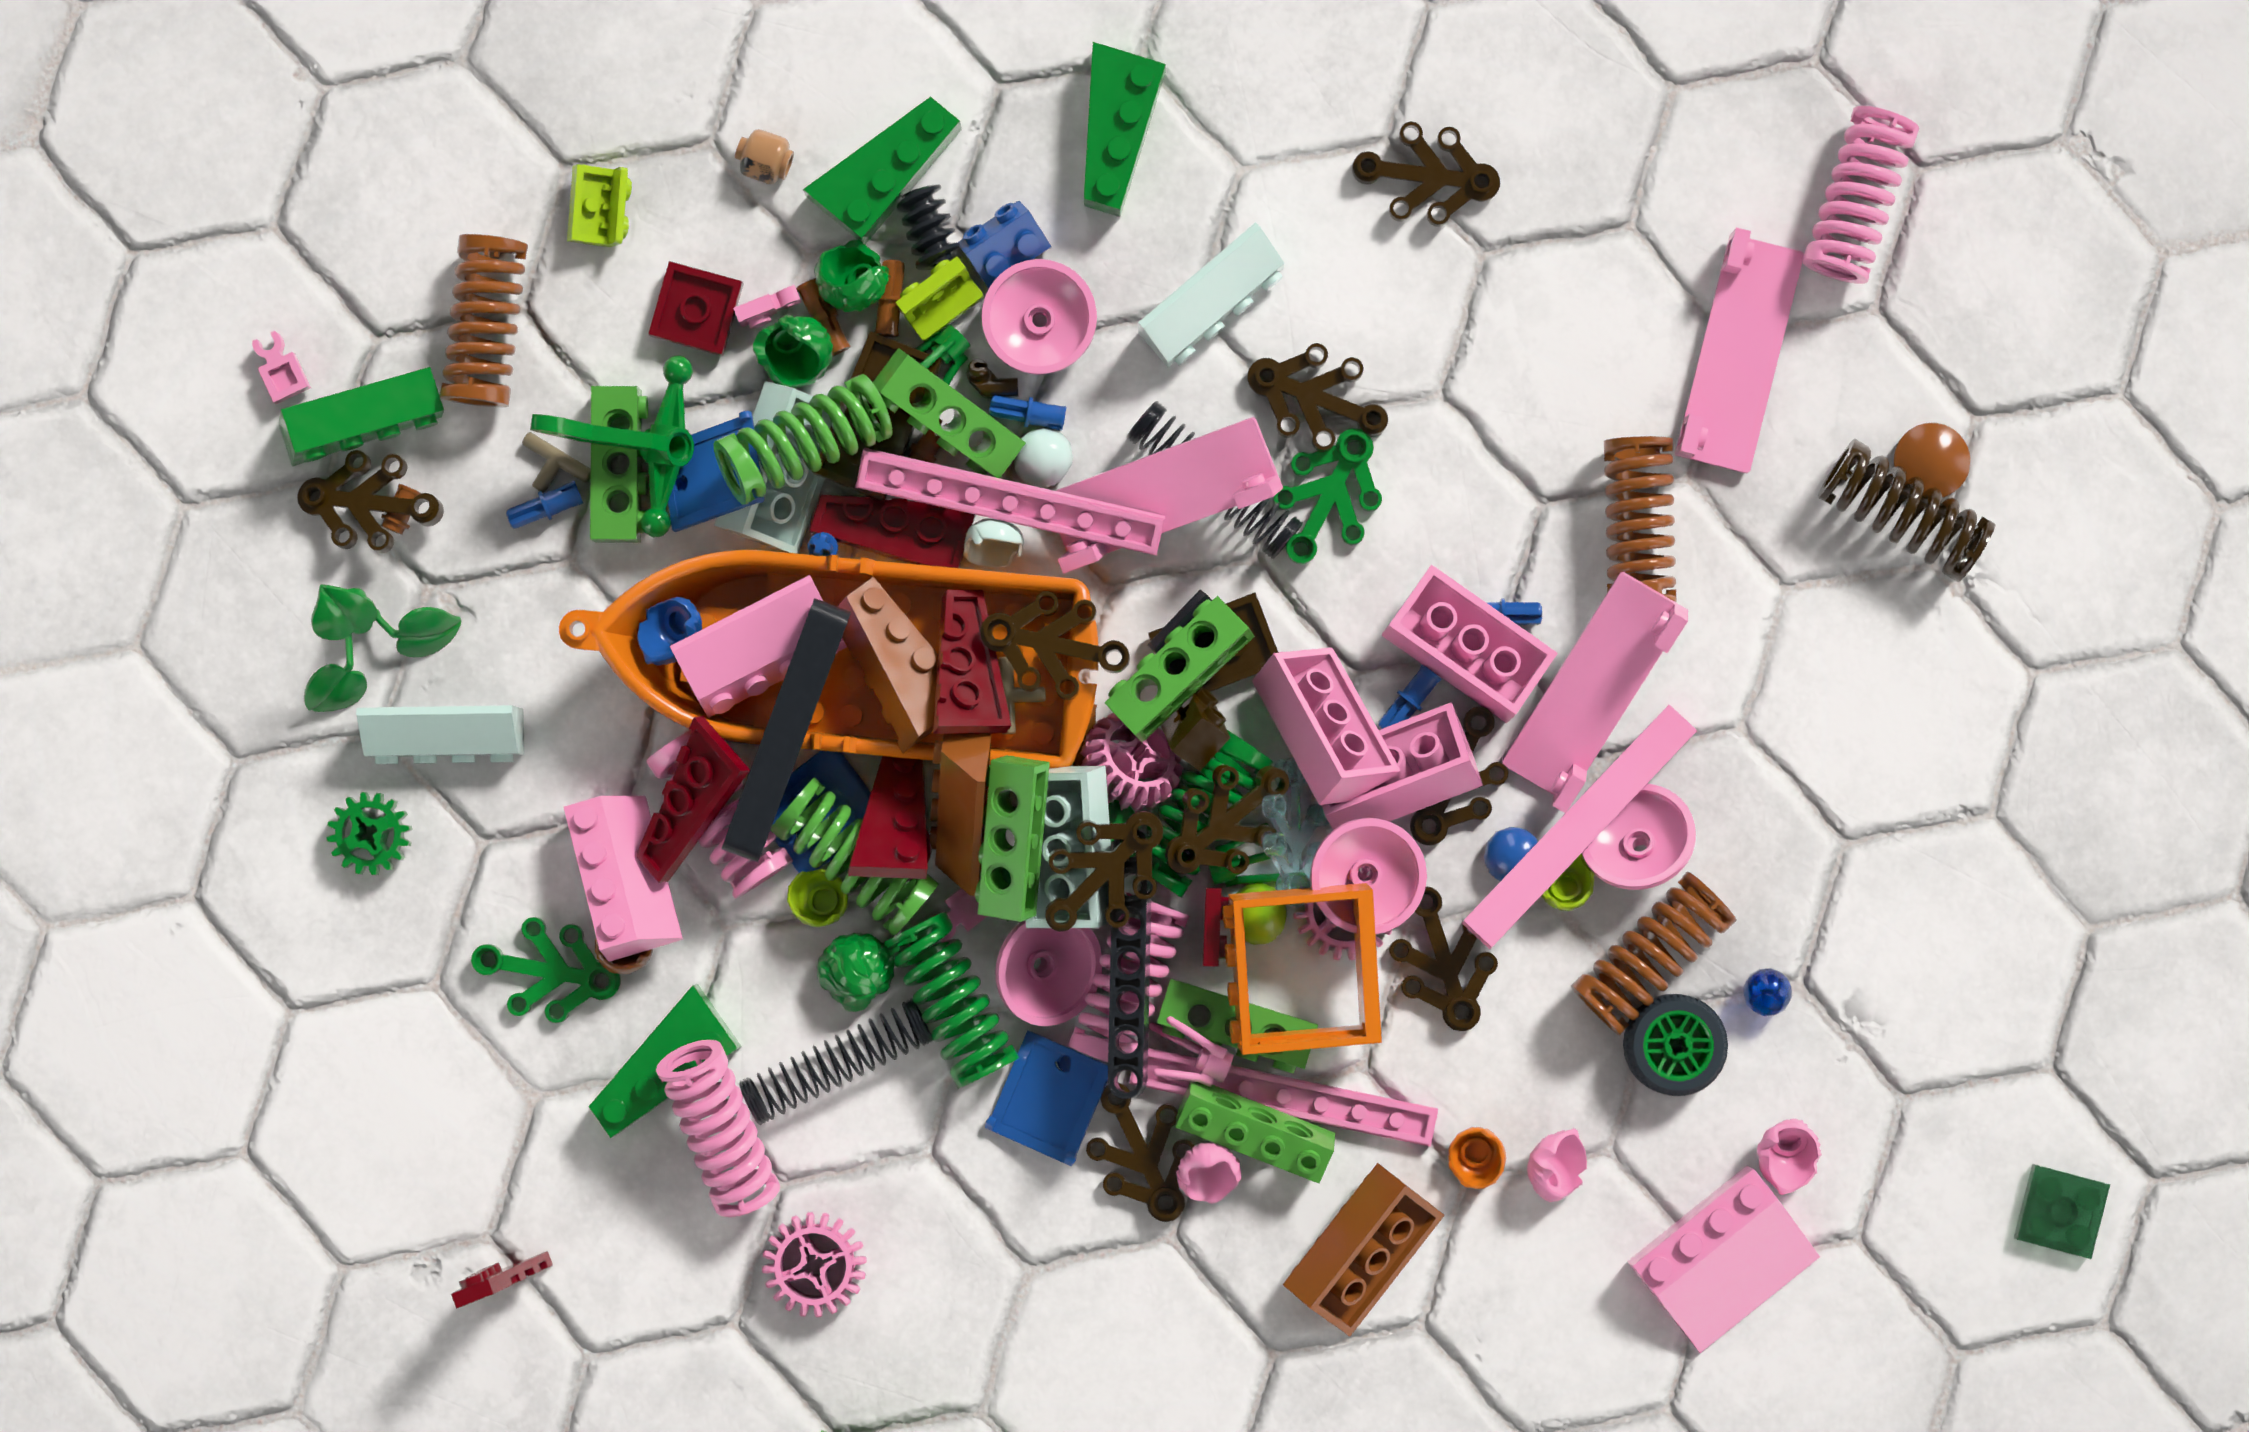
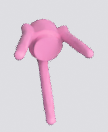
M1171 1016L1167 1017V1023L1198 1044L1186 1038L1181 1039L1162 1033L1163 1027L1153 1022L1149 1023L1150 1030L1199 1054L1195 1068L1201 1070L1200 1074L1155 1069L1153 1071L1155 1076L1199 1082L1211 1087L1213 1080L1221 1083L1224 1081L1234 1056L1226 1052V1048L1214 1044Z

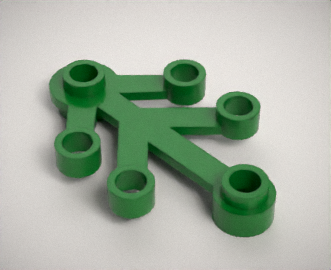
M1352 428L1341 433L1336 445L1327 452L1316 451L1310 454L1300 452L1293 457L1291 469L1298 476H1307L1314 467L1336 461L1338 463L1332 475L1294 487L1283 486V489L1273 497L1274 504L1279 503L1278 494L1280 492H1289L1292 495L1291 503L1288 505L1280 503L1279 509L1288 510L1294 506L1295 502L1321 495L1302 532L1293 535L1286 545L1287 556L1292 562L1307 564L1313 560L1317 553L1315 539L1334 502L1336 503L1343 526L1341 530L1343 541L1349 545H1356L1364 538V528L1357 521L1345 483L1352 468L1361 489L1359 505L1365 511H1375L1382 503V495L1374 486L1367 463L1373 454V441L1361 429ZM1352 441L1358 442L1361 445V452L1357 455L1350 454L1347 451L1348 443ZM1304 457L1309 460L1310 467L1308 470L1300 471L1297 469L1295 462L1298 458ZM1366 493H1374L1378 499L1377 504L1367 506L1363 501L1364 495ZM1350 526L1357 527L1360 531V537L1356 540H1350L1346 536V529ZM1299 542L1305 543L1309 549L1308 554L1298 556L1294 552V546Z
M538 917L526 919L522 924L521 930L525 938L532 940L546 962L504 955L500 948L492 944H484L477 947L471 956L473 968L482 975H492L499 970L543 978L523 993H515L509 997L507 1008L515 1016L527 1014L535 1002L565 982L581 985L564 999L553 1000L546 1005V1018L552 1023H560L568 1018L570 1011L591 997L597 1000L613 997L621 985L620 974L612 973L601 966L583 940V930L575 924L564 926L559 933V939L564 946L572 948L584 969L567 965L546 934L545 922ZM532 921L537 922L541 927L540 933L537 936H531L527 931V927ZM570 928L578 932V939L574 943H569L565 939V933ZM487 952L493 953L496 958L495 964L491 967L485 966L482 961L484 954ZM600 973L606 974L609 978V983L605 988H600L596 985L595 979ZM517 997H522L526 1001V1007L521 1012L516 1011L513 1007V1001ZM554 1004H559L564 1009V1014L559 1019L551 1015L550 1010Z

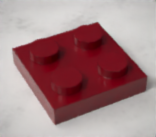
M669 261L648 335L723 356L735 317L733 308L738 306L744 285L743 281Z
M1206 888L1203 966L1219 967V959H1225V944H1227L1228 936L1220 935V920H1223V906L1229 905L1228 897L1221 896L1222 889Z

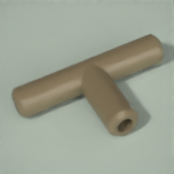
M532 432L527 433L524 437L523 445L547 460L532 483V486L538 491L546 492L560 468L584 483L591 479V469Z
M999 657L998 664L1012 725L1007 733L1001 734H1014L1016 732L1015 703L1044 702L1046 700V690L1043 686L1032 692L1025 691L1021 687H1014V668L1007 657Z

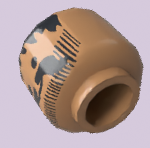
M757 129L751 133L749 138L741 137L735 152V159L741 160L740 172L744 176L772 185L779 178L785 180L793 161L794 151L789 150L790 146L786 138Z

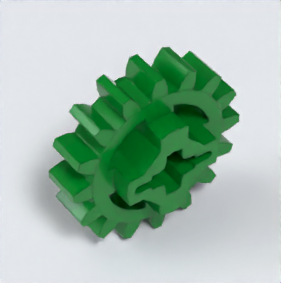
M361 792L360 802L358 803L353 797H347L346 804L348 808L346 810L340 807L334 809L335 813L339 816L338 821H328L327 825L335 829V834L326 837L327 841L335 842L338 846L331 852L332 856L343 855L345 857L341 865L343 868H349L353 863L356 864L355 874L363 875L367 866L371 875H379V865L391 871L394 869L391 861L392 858L404 860L405 858L404 854L400 851L401 846H411L412 844L411 841L404 838V833L413 830L412 826L403 825L401 821L408 813L406 811H394L398 803L395 799H391L384 804V794L376 793L373 801H371L368 792ZM365 808H376L386 815L378 819L371 818ZM351 820V832L350 835L345 838L346 826L348 821ZM365 826L376 827L377 832L373 834L374 842L363 840L362 836L366 834ZM394 830L393 843L389 848L386 844L389 832ZM362 848L367 849L375 859L366 860L358 857L353 852Z

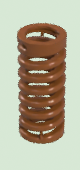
M462 234L459 236L457 253L466 262L458 264L455 268L454 273L456 277L463 282L453 287L452 294L460 303L454 304L450 308L451 317L459 323L451 325L447 330L449 338L457 343L448 345L445 349L447 359L454 363L445 366L442 371L443 377L453 384L442 383L439 398L475 406L509 407L511 388L508 385L493 383L467 375L490 374L510 376L513 373V367L509 364L488 361L467 354L514 355L516 348L513 344L491 341L470 334L516 335L518 327L515 324L494 321L473 314L497 313L518 315L521 308L518 304L497 301L473 293L520 295L523 292L521 284L500 281L476 273L524 274L525 266L522 263L498 260L489 256L490 252H494L495 258H499L500 253L515 254V259L526 260L528 251L526 243L491 235Z
M1640 436L1604 440V461H1614L1605 466L1604 473L1606 477L1616 480V482L1606 486L1605 495L1611 500L1619 501L1610 504L1605 509L1607 518L1618 521L1606 528V536L1613 541L1620 542L1608 547L1606 555L1610 560L1621 562L1607 569V577L1615 581L1619 573L1625 572L1665 597L1677 602L1676 589L1666 590V594L1662 593V589L1673 588L1676 585L1675 577L1635 573L1673 567L1676 564L1674 556L1635 552L1672 547L1675 544V537L1672 535L1633 532L1672 526L1675 523V518L1669 514L1632 512L1647 508L1671 506L1674 503V497L1671 494L1631 491L1671 485L1674 482V477L1672 474L1629 471L1671 464L1673 462L1672 454L1660 453V449L1662 448V452L1673 451V438ZM1607 584V592L1611 588L1612 584Z
M1688 871L1678 881L1684 890L1672 887L1667 891L1666 898L1669 905L1663 902H1656L1651 909L1654 919L1647 916H1642L1638 919L1637 927L1640 934L1635 931H1626L1623 934L1622 940L1626 949L1618 945H1612L1607 952L1611 963L1599 959L1593 964V970L1597 978L1583 974L1571 985L1572 990L1585 1005L1619 1036L1629 1024L1623 1017L1617 1020L1611 1012L1613 1007L1609 1004L1606 1006L1602 998H1605L1630 1020H1636L1639 1017V1012L1620 990L1615 981L1644 1005L1649 1006L1654 1001L1653 996L1642 985L1629 966L1659 991H1666L1669 986L1668 982L1656 970L1643 951L1661 964L1673 976L1680 977L1683 974V968L1670 955L1657 936L1691 963L1698 959V955L1680 935L1672 922L1704 948H1709L1712 945V939L1699 926L1686 907L1720 934L1725 933L1737 920L1720 898L1700 879Z

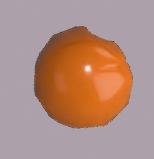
M1470 1127L1459 1132L1449 1145V1169L1457 1177L1461 1185L1467 1188L1484 1189L1495 1184L1504 1172L1507 1159L1502 1141L1487 1128Z

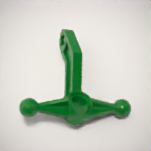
M673 356L665 362L663 374L668 382V387L654 424H651L650 428L645 432L592 425L542 414H532L530 430L578 442L640 450L642 458L649 467L651 502L650 509L641 518V526L644 533L653 538L664 536L671 527V520L666 512V506L679 470L683 469L684 465L691 460L694 452L693 438L689 430L685 429L683 386L691 379L693 368L690 361L683 356Z

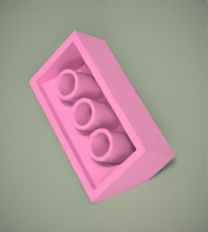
M1433 565L1426 571L1381 635L1482 707L1490 710L1492 714L1505 723H1508L1517 714L1558 654Z
M810 575L670 646L708 718L715 714L727 712L733 705L750 696L760 695L768 687L784 680L813 600L816 598L823 601ZM841 639L836 654L847 647L843 639Z
M1332 647L1273 653L1252 680L1319 805L1349 802L1395 777L1401 771Z
M1452 702L1378 730L1401 771L1395 777L1349 802L1322 805L1329 824L1334 830L1348 821L1360 818H1378L1390 822L1483 786L1474 756Z
M598 796L564 806L599 950L610 962L683 940L669 883H658L636 857L651 820L647 798L645 796Z

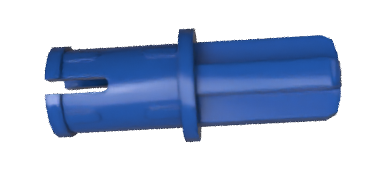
M995 395L992 396L990 401L989 414L993 417L1024 422V427L1027 428L1030 424L1062 431L1066 406L1033 401V397H1029L1028 401Z
M572 481L543 494L539 491V497L508 509L506 516L511 527L517 529L544 517L552 520L553 515L584 503L575 481Z
M821 532L816 533L810 538L807 549L809 555H837L838 544L832 535Z
M1501 598L1500 602H1486L1517 625H1539L1542 622V606L1538 602H1505V598Z
M1422 664L1420 670L1405 689L1397 691L1399 696L1379 720V727L1381 729L1411 718L1416 710L1421 711L1423 708L1420 705L1442 679Z

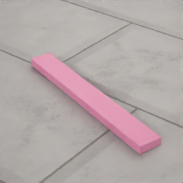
M868 448L863 450L856 482V488L1156 556L1165 516Z
M1668 705L1464 919L1462 924L1485 946L1491 949L1697 730L1673 707Z
M1148 1048V1079L1146 1087L1184 1095L1190 1081L1155 1076L1153 1071L1155 1069H1165L1200 1074L1201 1070L1195 1068L1197 1058ZM1233 1065L1230 1066L1222 1083L1213 1080L1212 1085L1301 1120L1431 1147L1438 1108ZM1131 1071L1129 1084L1137 1085V1077Z

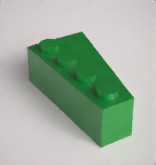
M930 96L803 189L805 196L852 236L866 245L896 209L897 204L903 199L902 196L912 190L962 130L960 120Z

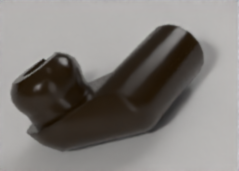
M975 359L969 363L966 372L968 382L981 396L985 398H992L995 395L1019 397L1018 378L998 379L987 367L988 364L982 359Z

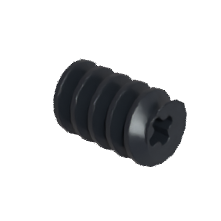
M940 184L912 190L902 196L903 199L897 204L898 211L907 213L901 220L902 225L913 227L906 233L907 240L918 241L911 247L913 255L922 256L915 263L918 270H932L943 260L948 259L951 261L955 258L952 257L951 253L960 247L959 242H947L946 239L955 232V229L942 227V223L951 217L950 213H938L937 211L946 203V200L933 199V194L941 189Z

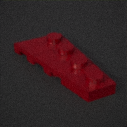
M946 590L942 597L933 734L1007 733L1012 726L997 654L984 645L980 635L981 625L988 617L983 590Z

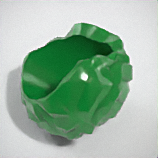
M851 240L844 246L840 245L824 251L820 255L814 269L815 283L818 286L819 295L826 303L847 313L853 311L861 312L864 308H868L871 304L876 303L885 293L886 285L890 278L888 274L889 268L881 266L880 256L860 240Z
M784 315L774 325L761 329L753 343V352L756 355L757 362L764 367L773 383L792 388H800L815 383L816 380L824 376L827 367L832 361L833 344L831 336L821 323L811 317Z
M869 933L839 935L824 949L823 954L818 958L816 967L817 979L820 986L828 991L833 999L841 1003L845 1010L858 1012L867 1008L872 999L878 994H883L890 988L894 977V955L890 954L884 943Z

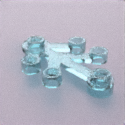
M1293 757L1279 759L1274 766L1287 773L1289 788L1286 792V801L1281 794L1267 795L1263 798V813L1270 819L1277 832L1264 836L1263 850L1271 858L1280 874L1276 881V890L1310 888L1309 879L1312 861L1322 841L1309 844L1308 855L1302 864L1301 852L1316 828L1327 826L1329 822L1324 814L1322 805L1311 804L1307 808L1305 819L1300 824V786L1306 780ZM1279 777L1275 778V782L1277 785H1279L1280 782ZM1286 806H1287V820H1286V818H1285V816H1284L1285 813H1286ZM1286 851H1287V853H1288V860H1287L1286 856L1284 855V854L1286 853ZM1305 903L1288 905L1291 907H1301Z

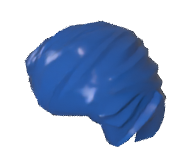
M682 597L671 598L650 607V609H646V620L639 623L637 642L644 654L645 663H654L660 666L677 662L670 646L702 630L700 613L696 610L690 599Z

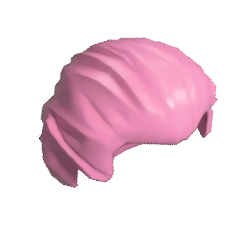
M1798 1119L1783 1120L1764 1133L1761 1142L1757 1146L1759 1168L1764 1178L1777 1189L1780 1195L1794 1192L1807 1185L1814 1175L1817 1174V1162L1822 1155L1820 1153L1818 1137L1808 1128L1807 1124L1803 1123V1120Z
M1573 1128L1548 1135L1538 1143L1530 1154L1527 1165L1528 1177L1533 1185V1189L1546 1201L1558 1202L1570 1195L1580 1185H1583V1181L1578 1175L1587 1169V1156L1585 1148L1579 1139L1578 1131Z
M1200 1142L1197 1146L1192 1147L1191 1150L1186 1151L1185 1156L1180 1160L1179 1170L1176 1171L1179 1187L1186 1196L1192 1200L1206 1201L1210 1204L1224 1199L1228 1193L1236 1188L1242 1176L1239 1159L1233 1155L1229 1148L1214 1142Z

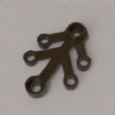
M1413 121L1403 124L1399 132V139L1404 145L1410 146L1424 166L1382 161L1376 153L1370 151L1357 155L1352 165L1354 178L1362 184H1372L1380 177L1422 183L1405 197H1397L1392 200L1389 206V214L1394 220L1400 222L1407 220L1412 210L1444 186L1458 187L1460 189L1444 203L1435 202L1430 205L1427 211V220L1436 227L1445 225L1450 215L1471 199L1478 202L1488 201L1497 194L1500 188V177L1495 168L1485 163L1477 164L1460 143V133L1454 127L1441 129L1437 136V144L1441 150L1452 155L1463 172L1447 170L1422 137L1423 130L1421 126ZM1407 128H1414L1417 131L1418 137L1415 140L1405 138L1404 131ZM1443 134H1453L1456 142L1453 145H1445L1442 142ZM1365 160H1370L1375 164V170L1366 173L1362 170L1361 163ZM1477 176H1485L1488 179V186L1485 188L1477 187L1474 182ZM1404 203L1408 208V212L1402 216L1397 215L1393 209L1394 205ZM1435 208L1443 209L1446 214L1445 218L1441 221L1435 220L1431 215L1432 210Z
M1311 344L1305 353L1281 363L1272 358L1256 360L1248 370L1247 381L1253 392L1267 397L1277 420L1276 429L1280 436L1291 438L1297 434L1300 427L1298 417L1289 413L1282 392L1296 397L1312 433V445L1319 452L1331 450L1336 438L1334 432L1326 428L1318 407L1357 422L1358 429H1361L1370 437H1376L1384 432L1388 424V415L1384 408L1376 404L1362 407L1324 392V390L1346 381H1358L1364 370L1363 364L1359 359L1354 357L1347 358L1343 361L1341 367L1305 382H1299L1288 376L1309 366L1312 368L1322 367L1328 358V351L1322 344ZM1312 350H1319L1323 354V359L1319 362H1314L1310 359L1309 353ZM1348 364L1356 365L1359 370L1358 374L1355 376L1347 375L1345 366ZM1264 370L1273 373L1274 379L1269 383L1263 382L1260 379L1259 374ZM1369 413H1376L1380 417V423L1370 425L1366 420V416ZM1285 419H1290L1294 422L1295 429L1291 432H1286L1282 429L1281 422ZM1319 434H1327L1331 440L1330 444L1327 446L1319 445L1316 440Z
M353 450L346 456L344 466L327 479L319 477L308 479L301 485L297 494L300 508L309 515H320L332 531L331 539L333 543L341 549L354 547L357 543L358 535L353 528L344 524L334 507L348 508L368 535L367 542L369 547L381 554L387 553L392 549L394 539L388 531L379 525L370 511L411 515L415 521L426 527L436 525L444 514V507L440 500L429 493L419 494L414 499L374 495L392 480L400 479L406 474L408 469L407 463L397 454L387 455L382 460L381 469L351 492L338 491L353 477L364 475L371 468L370 457L360 450ZM359 457H363V464L359 468H354V461ZM395 461H399L398 470L390 472V465ZM320 490V497L316 501H311L312 493ZM428 502V510L425 513H419L420 505ZM349 531L348 540L341 543L339 541L341 533ZM381 535H385V543L377 547L376 539Z
M1050 591L1039 593L1034 602L1012 616L1005 613H995L984 620L980 629L984 645L992 651L1005 654L1018 675L1019 686L1028 692L1039 688L1041 685V675L1037 669L1029 667L1017 645L1034 648L1056 683L1055 688L1058 696L1064 700L1074 699L1078 695L1079 684L1076 678L1067 673L1055 653L1099 662L1101 667L1109 673L1122 672L1130 661L1129 651L1120 641L1111 640L1102 646L1060 637L1079 624L1087 625L1095 620L1097 616L1096 607L1093 602L1086 599L1078 601L1074 605L1073 610L1038 632L1021 628L1040 615L1051 616L1057 612L1059 602L1056 595ZM1045 597H1050L1054 600V606L1050 610H1043L1039 606L1040 601ZM1084 605L1092 609L1091 616L1086 619L1080 618L1077 614L1078 609ZM999 626L1005 627L1008 631L1007 636L1002 640L993 637L994 629ZM1116 651L1121 654L1122 659L1120 663L1111 665L1107 662V656L1110 652ZM1028 672L1034 673L1037 676L1035 684L1031 686L1024 685L1022 683L1024 674ZM1064 681H1071L1075 684V689L1071 694H1064L1060 691V686Z
M1484 707L1470 709L1463 718L1465 736L1472 753L1479 739L1490 734L1495 725L1493 714ZM1476 715L1483 717L1485 720V726L1481 730H1476L1471 725V720ZM1494 762L1489 764L1485 770L1480 771L1479 775L1483 786L1503 784L1508 778L1507 767L1500 762ZM1494 766L1500 767L1503 771V777L1500 781H1494L1489 776V772ZM1476 797L1469 802L1468 806L1444 813L1451 800L1450 798L1418 810L1410 821L1411 834L1420 844H1438L1446 837L1449 827L1471 819H1486L1492 811L1490 801L1485 797ZM1477 801H1482L1487 806V811L1482 816L1476 815L1473 811V805ZM1426 819H1431L1436 824V829L1431 834H1427L1422 830V823Z
M1225 764L1217 766L1212 774L1214 789L1207 826L1197 834L1199 813L1207 809L1209 805L1208 795L1197 788H1191L1183 795L1184 813L1180 835L1173 838L1165 850L1168 866L1181 874L1193 872L1200 864L1225 867L1235 874L1243 873L1249 866V857L1245 852L1236 848L1229 849L1227 852L1205 848L1216 839L1254 843L1264 850H1271L1276 847L1279 841V834L1276 829L1268 825H1260L1256 828L1235 824L1268 798L1277 799L1282 797L1289 788L1287 773L1275 766L1263 767L1255 777V788L1227 809L1230 789H1233L1238 784L1239 774L1231 766ZM1225 771H1229L1230 779L1223 784L1221 776ZM1279 777L1278 787L1272 790L1271 783L1273 779ZM1199 794V804L1196 807H1192V798ZM1269 831L1270 838L1268 842L1262 843L1261 837L1263 833ZM1189 848V858L1186 861H1182V852ZM1240 855V863L1238 866L1232 867L1233 857Z
M1147 811L1132 814L1126 823L1096 824L1091 820H1085L1077 826L1076 836L1084 845H1093L1099 839H1122L1123 841L1113 851L1068 852L1065 849L1059 848L1051 852L1048 860L1049 865L1058 874H1064L1071 868L1096 869L1066 899H1054L1047 905L1045 919L1050 928L1059 932L1071 929L1077 920L1076 912L1107 880L1109 906L1105 910V918L1112 927L1120 928L1126 925L1129 920V912L1125 906L1124 862L1135 851L1137 877L1133 880L1132 889L1140 899H1150L1155 895L1157 885L1152 878V849L1160 843L1163 837V825L1156 815ZM1092 826L1095 828L1096 833L1092 839L1082 838L1081 830L1084 827ZM1139 826H1150L1151 834L1147 838H1139L1137 836ZM1059 854L1068 857L1067 865L1062 868H1058L1053 864L1054 858ZM1148 880L1151 882L1152 887L1148 893H1140L1137 890L1140 881ZM1120 908L1124 911L1123 919L1117 922L1111 920V911ZM1058 910H1066L1069 913L1066 922L1058 923L1054 920V915Z
M1425 887L1424 895H1429L1433 900V904L1427 910L1418 906L1415 913L1423 917L1436 959L1412 948L1411 943L1405 939L1394 940L1389 947V954L1395 961H1406L1443 980L1448 996L1424 986L1423 980L1414 975L1403 979L1401 991L1408 998H1419L1442 1010L1443 1020L1451 1029L1467 1031L1472 1029L1480 1019L1481 1009L1477 998L1488 976L1496 971L1498 961L1492 953H1479L1474 959L1475 972L1464 991L1462 990L1458 975L1477 937L1470 934L1462 924L1463 933L1451 954L1438 915L1442 907V897L1436 889ZM1398 943H1404L1408 947V953L1403 958H1399L1394 954V947ZM1484 956L1490 957L1493 961V966L1488 971H1483L1479 967V960ZM1409 980H1417L1420 984L1419 991L1416 994H1409L1406 991V983ZM1460 1004L1465 1005L1468 1009V1015L1464 1019H1457L1454 1015L1455 1007Z
M1118 1082L1119 1087L1124 1092H1130L1124 1084ZM1106 1085L1100 1098L1101 1104L1106 1111L1116 1115L1133 1153L1113 1147L1101 1137H1095L1087 1144V1155L1094 1161L1106 1160L1143 1173L1150 1188L1127 1182L1122 1174L1110 1172L1103 1180L1105 1192L1111 1196L1123 1195L1146 1203L1151 1216L1159 1221L1169 1222L1177 1219L1184 1210L1185 1198L1179 1189L1176 1171L1179 1170L1178 1166L1182 1157L1177 1155L1176 1149L1182 1143L1188 1144L1192 1149L1194 1144L1188 1139H1179L1174 1143L1172 1153L1175 1158L1165 1182L1158 1169V1164L1171 1127L1176 1124L1178 1110L1171 1104H1163L1157 1109V1123L1149 1146H1147L1129 1108L1131 1098L1123 1099L1118 1105L1111 1104L1108 1099L1111 1090ZM1168 1108L1174 1112L1175 1117L1172 1122L1164 1123L1161 1121L1160 1113L1163 1109ZM1094 1142L1103 1143L1105 1146L1103 1155L1094 1156L1091 1153L1090 1147ZM1118 1177L1122 1181L1121 1188L1117 1191H1111L1107 1187L1109 1178ZM1169 1195L1172 1197L1173 1205L1169 1209H1162L1159 1206L1158 1200L1161 1196Z

